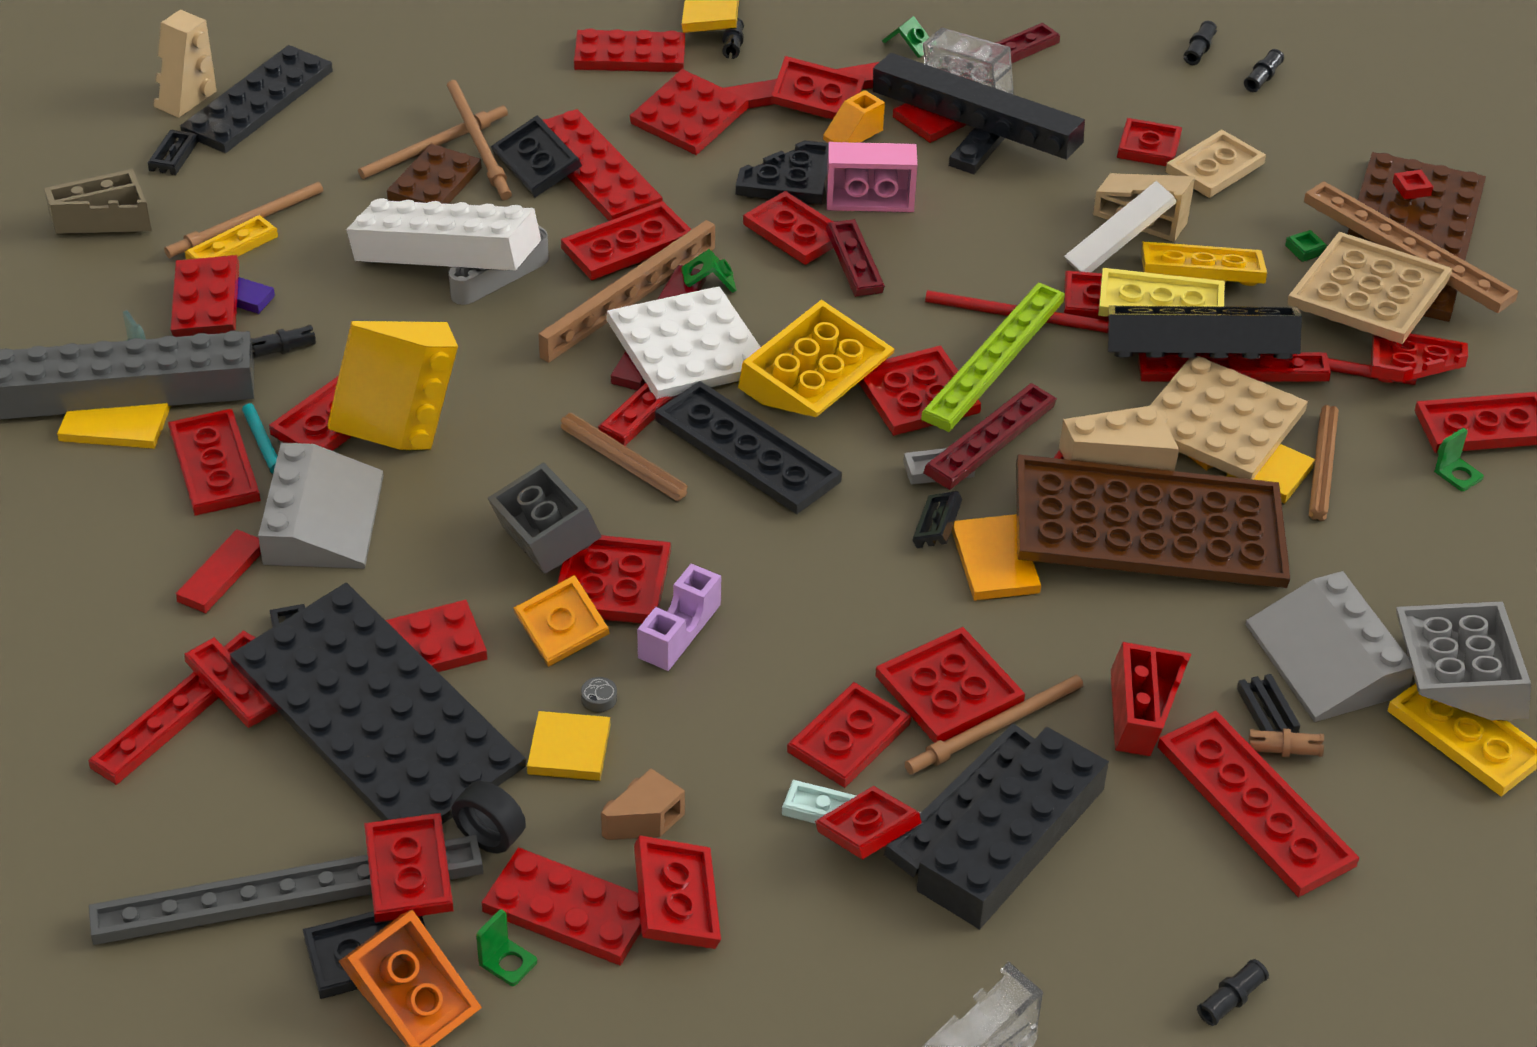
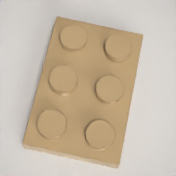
M1220 130L1169 161L1166 166V173L1176 176H1195L1193 189L1211 198L1265 163L1266 154L1226 131Z

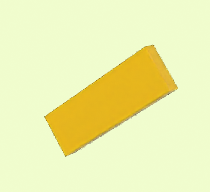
M258 215L185 251L186 260L237 255L238 257L277 238V228Z

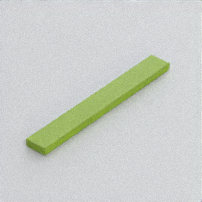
M1038 282L922 411L921 420L950 432L1064 302L1065 293Z

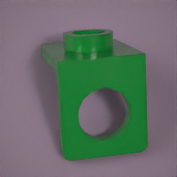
M914 16L882 40L883 43H886L900 33L918 58L934 47L933 41Z
M710 249L682 266L684 281L688 287H691L713 272L732 293L737 291L730 265L725 259L720 260ZM703 264L701 271L691 276L693 268Z
M1465 428L1458 430L1443 440L1437 451L1439 456L1434 470L1437 475L1462 492L1482 481L1484 477L1481 472L1460 458L1468 430ZM1456 470L1465 471L1471 478L1460 480L1454 477L1452 472Z
M500 909L476 933L479 966L510 986H516L537 964L536 956L508 939L507 914L504 910ZM509 955L517 956L523 962L521 967L514 971H506L499 964L504 957Z

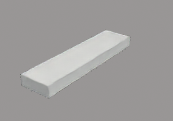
M1155 181L1064 255V257L1076 271H1094L1177 203L1175 197L1160 183Z

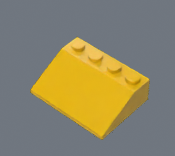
M821 299L743 361L738 388L762 405L818 417L890 357L895 349Z
M351 321L328 420V429L399 450L431 449L458 349L448 323Z

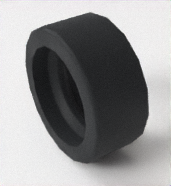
M481 780L472 782L451 806L452 817L458 829L465 837L476 835L479 848L487 852L496 854L506 852L526 828L525 816L517 802L506 791L491 782Z

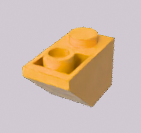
M866 90L845 100L823 134V140L827 143H861L883 131L885 102Z

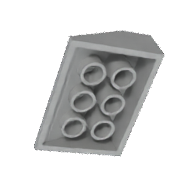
M281 443L258 535L263 565L365 569L384 476L383 470L315 444Z
M1343 571L1312 579L1246 620L1245 625L1314 722L1393 700L1410 687L1413 671L1409 657Z
M1503 601L1396 607L1397 618L1419 695L1489 720L1512 721L1514 719H1529L1531 681Z

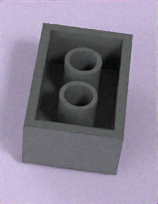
M544 462L488 497L502 527L544 574L557 568L564 561L581 550L588 548L602 537L585 504Z

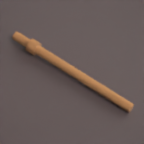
M451 80L447 83L448 90L488 170L487 177L491 185L496 187L501 199L508 200L512 193L506 183L507 176L503 168L498 166L458 82Z
M502 105L488 112L481 111L474 114L480 130L490 127L492 122L507 116L508 111ZM463 122L359 168V175L362 179H366L422 154L430 144L440 146L469 133Z
M320 182L313 183L199 233L197 231L184 235L183 240L164 247L165 254L168 258L177 256L258 215L265 218L323 192V187Z
M1074 675L945 742L939 740L927 746L925 752L905 761L907 772L912 775L932 764L938 766L950 760L951 754L1082 688L1083 681L1081 677Z

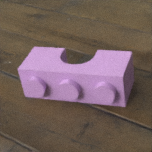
M690 564L673 585V599L668 611L655 607L637 629L639 659L664 670H670L721 605V575L694 564Z

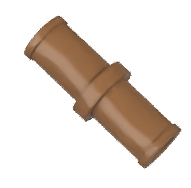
M1284 728L1282 732L1249 730L1248 741H1250V745L1256 752L1281 753V757H1290V754L1323 757L1324 745H1322V742H1324V734L1291 733V729Z

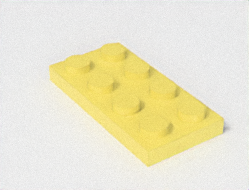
M1103 268L1098 315L1109 316V305L1224 306L1225 281Z

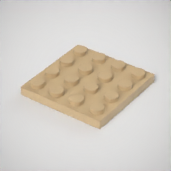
M1338 232L1289 294L1287 305L1351 326L1360 331L1386 338L1389 341L1403 344L1450 280L1452 268Z
M1197 356L1188 359L1151 405L1157 406L1180 453L1238 478L1254 479L1304 414L1308 401L1209 361L1206 358Z

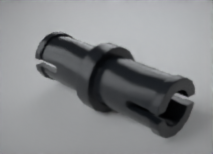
M737 18V28L726 29L722 36L724 43L722 53L728 59L730 53H732V59L739 56L740 46L744 41V34L742 32L744 23L740 18Z
M1204 21L1198 32L1193 34L1189 42L1190 46L1183 55L1185 56L1184 60L1186 63L1197 65L1202 55L1210 49L1211 40L1217 33L1215 23Z
M1272 49L1263 60H1259L1254 65L1251 74L1244 80L1245 88L1250 92H1257L1265 81L1271 80L1277 67L1284 61L1283 53L1278 49Z
M307 325L288 331L278 329L275 331V334L251 338L254 358L277 352L286 354L289 353L290 349L316 344L315 333H310V331H313V327Z
M1252 959L1232 978H1224L1219 983V989L1197 1006L1198 1014L1202 1020L1210 1026L1217 1025L1219 1020L1234 1007L1240 1008L1248 1000V995L1261 983L1269 979L1266 967L1260 961Z

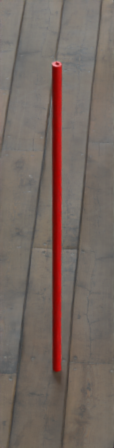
M927 290L925 302L1004 316H1008L1017 306ZM1054 312L1046 321V323L1108 333L1107 320ZM1328 358L1330 371L1376 379L1375 377H1370L1371 365ZM1417 379L1398 383L1416 385Z

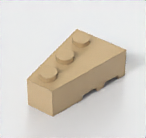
M180 9L161 22L158 57L162 58L161 73L156 74V82L160 83L159 98H154L155 108L178 118L217 92L206 20Z
M1110 173L1096 191L1093 215L1109 220L1157 181L1175 197L1177 203L1146 227L1143 232L1175 242L1188 222L1195 176Z
M1156 405L1063 419L1059 449L1064 459L1175 471L1179 448Z

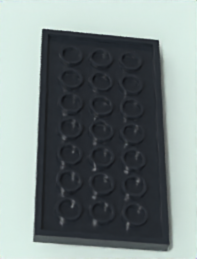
M347 582L230 654L231 663L383 821L441 813L443 824L452 818L451 806L472 782L481 780L499 786L526 767V758Z

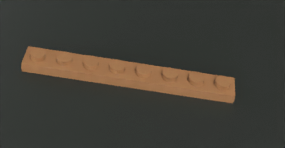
M1325 181L1305 193L1304 203L1336 220L1341 225L1357 232L1364 238L1376 244L1452 268V274L1447 285L1479 302L1487 309L1500 313L1516 301L1519 292L1516 289Z
M705 220L666 248L651 256L638 267L610 284L607 288L589 298L582 305L567 313L554 324L545 328L539 333L540 358L550 363L608 323L606 320L608 310L634 305L666 283L678 265L684 266L708 249L711 251L715 249V224Z

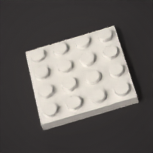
M720 286L607 311V322L656 400L665 396L680 395L699 381L710 388L739 381L743 361L761 348Z

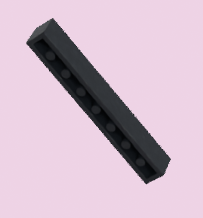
M894 53L888 54L873 68V92L1066 160L1084 143L1085 119Z

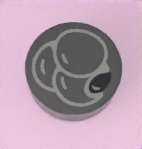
M595 677L587 680L581 688L582 704L593 712L610 710L617 702V687L615 683L604 677Z

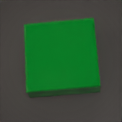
M1312 230L1286 238L1285 246L1302 262L1319 257L1328 246Z

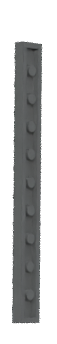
M476 835L445 840L450 880L483 874V864ZM368 854L89 904L93 945L370 895L372 890Z

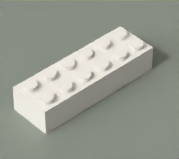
M380 198L372 201L346 229L355 261L516 271L541 241L535 209L522 208L520 205L502 207L494 206L493 204L468 205L464 202L441 204L439 201L421 203L414 202L413 200L388 201L387 199Z

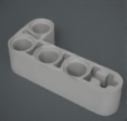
M538 225L541 241L516 271L451 267L449 270L451 300L461 305L473 303L545 265L549 260L547 231Z

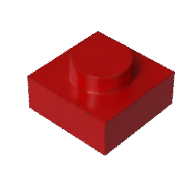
M1422 170L1394 173L1392 183L1404 200L1431 196L1433 185Z

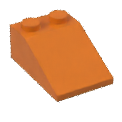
M413 910L400 915L338 961L365 999L407 1047H432L482 1008Z

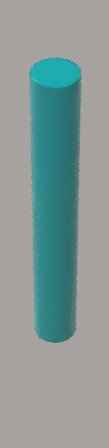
M251 403L245 404L242 407V412L265 462L273 474L278 456L254 405Z

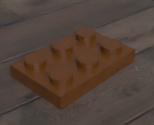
M430 144L387 189V198L391 201L413 200L414 202L421 203L439 201L441 204H449L481 170V159L439 145Z

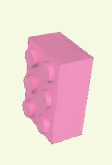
M828 142L827 210L914 212L918 166L916 144Z

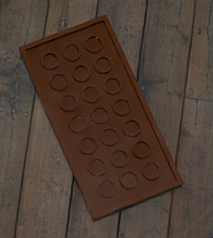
M1372 152L1358 201L1465 261L1486 176L1472 171L1465 172L1451 169L1444 165L1427 164L1416 159L1395 157L1388 153ZM1422 170L1433 185L1431 196L1404 200L1392 183L1394 173ZM1349 228L1348 235L1372 242ZM1446 284L1423 316L1450 322L1458 290Z
M1017 455L1016 512L1018 560L1287 588L1289 585L1290 570L1279 482Z

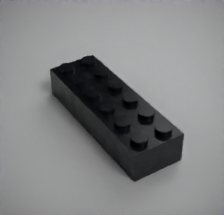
M1109 305L1108 352H1114L1116 357H1132L1133 352H1146L1147 357L1153 358L1165 357V353H1178V357L1195 358L1197 353H1210L1209 357L1228 358L1229 353H1242L1241 357L1248 359L1260 358L1261 354H1273V357L1277 359H1291L1293 354H1301L1302 315L1297 307Z
M1046 726L919 863L917 892L980 930L1102 793L1109 761Z

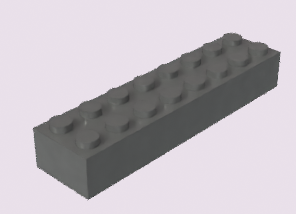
M229 331L220 334L199 333L194 336H164L156 339L134 338L129 341H100L79 345L70 343L63 346H34L28 349L15 350L0 349V419L66 414L67 411L168 403V406L254 399V356L250 331Z

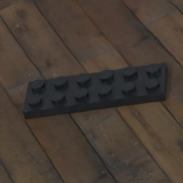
M288 45L181 124L180 129L183 132L197 134L198 142L227 153L333 71L332 62Z
M701 381L655 411V421L795 514L800 513L841 483V471Z

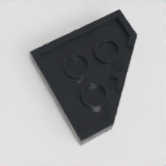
M804 140L795 144V149L784 153L781 150L763 158L762 164L755 167L746 165L740 168L735 195L772 199L787 191L804 203L822 204L827 181L828 143Z

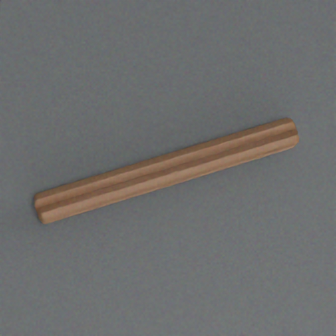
M1324 405L1321 408L1309 517L1312 520L1324 521L1327 518L1339 412L1336 406Z
M568 413L565 417H562L561 429L670 498L680 501L687 495V485L575 414Z

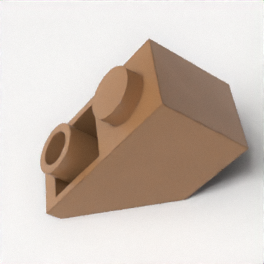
M652 768L649 769L640 778H635L629 784L627 790L617 799L610 800L604 806L601 812L602 837L607 840L638 838L639 835L661 837L685 815V790Z

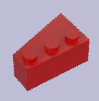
M1122 642L1111 668L1115 751L1151 756L1164 728L1191 653Z

